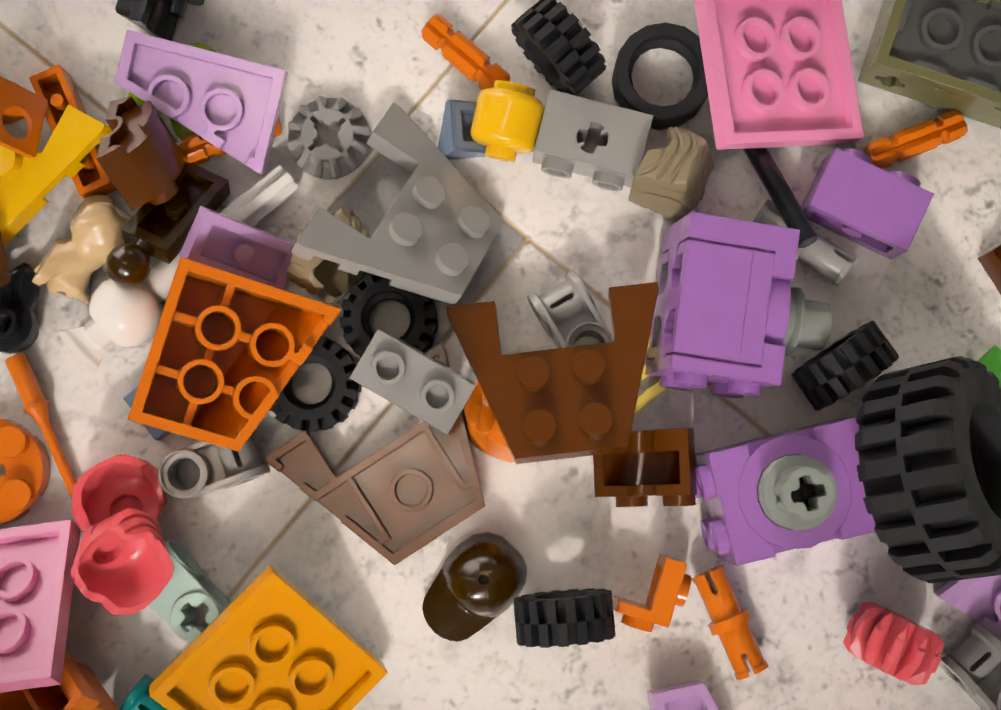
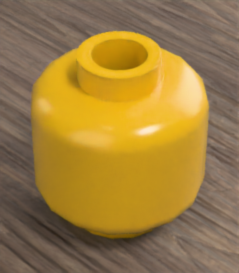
M496 80L494 81L493 88L484 89L479 93L471 126V136L474 141L486 146L484 156L506 162H515L517 153L525 154L534 151L544 113L543 103L534 97L536 91L534 88L519 83Z

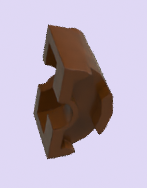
M132 96L110 101L105 121L112 132L101 138L97 161L131 210L148 202L153 205L167 202L179 190L175 180L180 175L185 164L183 151L150 100H147L143 105H137Z
M694 428L631 431L626 452L593 455L595 497H616V507L648 506V496L653 495L663 496V506L696 505Z

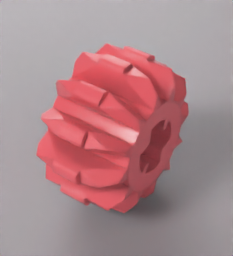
M861 603L856 615H852L846 627L848 631L843 644L849 652L882 672L911 685L926 684L932 672H936L942 659L940 655L945 643L940 635L877 603Z

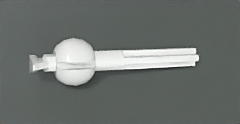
M278 164L222 210L220 214L254 227L296 192L299 187L295 184L290 174L285 172ZM179 254L170 264L163 261L158 263L151 269L148 278L138 286L123 287L113 282L111 278L101 283L93 293L89 306V314L92 320L85 326L57 332L71 353L91 371L96 373L105 349L113 342L121 347L139 346L152 339L164 309L161 303L167 299L179 263Z

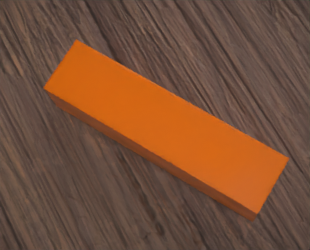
M58 64L29 77L35 93L48 100L45 116L52 133L68 104L87 114L71 75L61 65ZM97 144L82 159L85 166L72 178L79 195L84 199L96 194L108 195L117 191V188L96 159L100 144Z

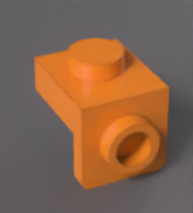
M659 553L645 605L614 596L613 609L623 614L621 623L647 632H652L654 624L669 628L675 605L683 607L689 594L691 575L685 574L687 563Z

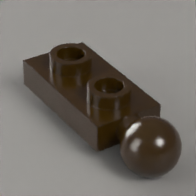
M185 160L183 169L175 180L179 190L174 197L159 205H153L150 202L142 205L121 228L125 243L114 247L106 259V271L111 280L123 287H135L142 284L148 278L151 272L150 258L152 256L170 264L180 253L200 206L216 211L230 195L229 180L193 163H187Z

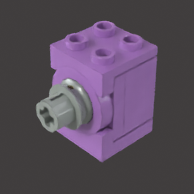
M690 212L663 231L660 253L663 255L660 256L657 276L659 290L650 332L649 348L647 351V360L649 361L646 362L645 375L660 377L659 386L663 388L691 391L692 387L707 388V385H712L711 394L728 398H743L744 395L761 396V388L781 386L784 358L791 355L796 347L821 351L825 347L832 329L833 314L830 304L805 300L801 288L790 287V281L794 280L800 230L697 212Z
M856 417L834 419L695 453L697 486L695 499L702 497L707 518L700 520V526L708 551L715 550L718 558L739 566L776 557V553L792 549L811 548L821 542L833 539L844 540L875 532L874 527L876 524L872 514L867 512L863 500L866 497L863 482H859L857 465L860 463L859 453L855 450V434L859 432Z

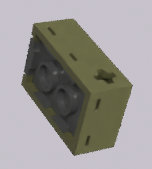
M884 0L858 81L946 111L958 110L964 117L1001 129V0Z

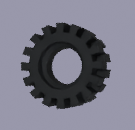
M539 0L512 23V34L516 37L515 41L518 46L524 49L523 54L534 63V68L539 74L542 73L545 76L546 82L551 86L554 84L557 91L577 96L606 70L605 58L599 53L601 49L598 44L589 38L591 34L587 28H582L579 25V19L573 13L569 14L564 4L561 2L557 3L556 0Z
M371 273L362 277L364 281L358 286L354 283L348 290L351 294L347 300L343 299L341 305L343 317H340V327L343 328L345 334L343 337L346 343L360 358L374 336L370 328V314L376 305L386 300L401 302L409 310V328L399 339L423 353L428 348H431L434 343L435 332L438 331V313L432 298L389 286L390 279L377 275L372 276Z
M872 320L848 333L842 339L832 343L828 348L820 351L815 357L798 367L791 376L814 409L819 411L826 406L834 404L837 400L845 398L855 389L861 388L866 382L876 378L881 374V371L893 365L899 359V355L876 322Z
M325 336L320 337L301 366L308 363H318L327 368L332 378V387L328 396L316 404L301 402L293 392L292 376L269 410L274 412L277 420L291 426V428L312 432L334 428L335 424L342 423L349 417L348 413L355 409L359 402L357 401V396L361 392L362 385L349 378L357 365L353 360V356L340 344Z
M595 588L583 590L569 589L567 591L554 590L551 592L521 595V597L513 599L517 644L520 646H540V648H550L552 646L569 647L572 644L587 645L588 642L599 643L616 637L611 590H595Z

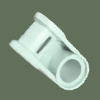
M168 540L165 543V547L173 562V576L161 594L148 606L157 612L178 637L184 641L193 642L231 603L202 572L193 557L179 544ZM207 605L210 610L205 616L207 623L198 626L195 622L199 615L196 607Z

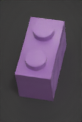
M835 148L822 161L802 203L801 208L808 220L889 259L907 252L934 193L921 188V182L910 174L901 171L889 173L872 165V158L861 151L851 148L843 150Z

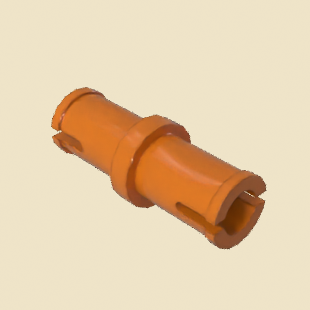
M724 565L711 568V571H709L717 591L713 589L706 571L692 577L691 579L695 583L712 621L708 624V627L713 636H719L735 672V678L741 680L750 677L748 673L750 669L743 653L746 654L754 674L768 668L769 665L764 660L748 624L752 619L747 608L741 609L725 573Z

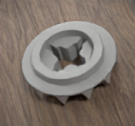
M319 95L315 101L307 105H300L298 113L292 121L288 122L287 146L296 164L311 176L320 179H338L347 176L363 163L369 152L370 146L366 143L371 134L367 120L359 108L347 102L343 97L326 98ZM318 122L321 126L325 125L328 129H333L336 126L341 127L336 134L340 142L339 144L343 149L341 153L336 147L332 148L327 143L321 147H316L315 144L319 141L320 136L315 123Z

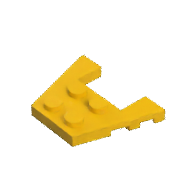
M68 104L42 152L37 151L36 157L29 159L0 145V230L4 246L49 202L45 196L65 176L72 179L85 166L82 159L97 144H100L102 137L112 132L109 126Z

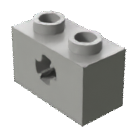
M550 89L534 148L533 163L541 164V170L552 176L571 178L572 173L593 178L592 184L597 187L621 191L623 186H632L643 159L654 115ZM587 136L598 138L594 153L583 151Z
M380 327L349 377L351 380L447 435L476 387L472 380Z

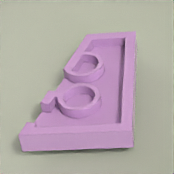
M127 30L115 83L145 102L150 100L157 110L190 129L260 175H265L288 72L280 68Z

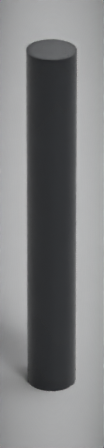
M767 148L743 149L787 228L800 230L798 247L805 248L816 242L818 239L816 232Z

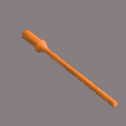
M19 353L4 361L24 404L25 409L23 411L28 413L39 425L72 499L73 486L76 480L50 424L48 412L50 401L45 399L26 354Z

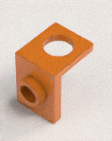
M1 76L0 145L31 159L37 155L48 100ZM25 118L27 133L23 138H15L6 131L4 125H9Z

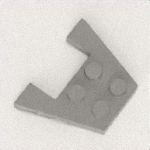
M393 102L366 144L409 171L412 175L372 237L367 238L320 207L296 241L290 253L308 261H311L312 257L316 256L338 263V270L357 275L361 270L390 279L389 286L455 305L466 290L505 221L407 113Z

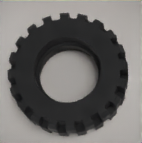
M962 356L897 370L879 376L865 391L861 399L863 405L858 409L856 417L859 432L855 434V450L859 453L860 463L857 465L859 482H863L866 495L863 500L867 512L872 514L876 524L874 530L880 542L887 544L889 548L887 554L894 563L902 566L903 571L927 583H941L1001 575L1000 381L993 372L987 371L986 366L982 363Z

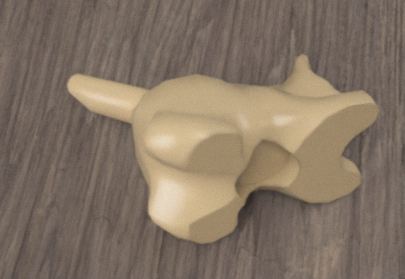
M99 194L86 197L70 221L71 236L66 239L57 240L50 246L35 266L33 271L36 274L32 278V282L38 286L47 282L48 291L52 295H61L71 299L77 298L84 304H88L90 301L88 285L91 274L106 264L107 256L114 247L125 243L121 228L132 216L119 209L112 197Z

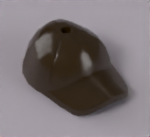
M489 532L474 534L460 543L446 559L423 600V615L433 632L449 641H462L474 635L508 610L513 604V599L519 597L526 582L527 568L521 553L502 536ZM481 575L487 576L489 579L488 583L481 584L479 577Z

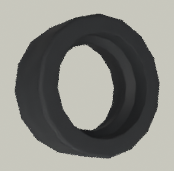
M667 22L647 25L630 35L618 52L611 80L614 99L619 107L654 115L650 128L656 130L679 127L695 117L708 97L699 36L685 26ZM663 48L675 51L685 58L691 66L693 74L692 87L685 99L675 105L663 107L650 104L641 98L633 87L631 76L633 66L640 55L651 49Z

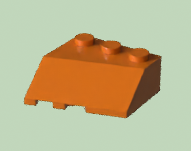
M180 257L127 420L239 452L278 399L286 384L299 366L304 363L313 350L312 348L342 309Z

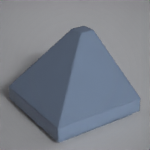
M462 100L446 101L438 148L449 160L486 157L484 156L486 146L477 143L471 136L476 102Z

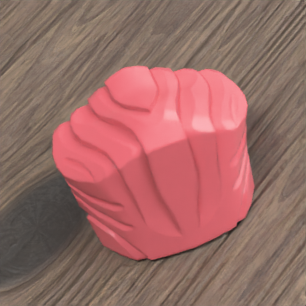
M119 454L96 464L80 476L73 486L71 508L74 522L84 533L92 525L127 508L143 511L152 515L157 520L168 500L167 493L159 483L158 469L146 460L127 454Z
M127 508L92 525L84 531L70 574L78 589L87 599L102 603V606L113 615H128L145 609L161 594L173 576L174 567L165 547L158 521L152 515L143 511Z

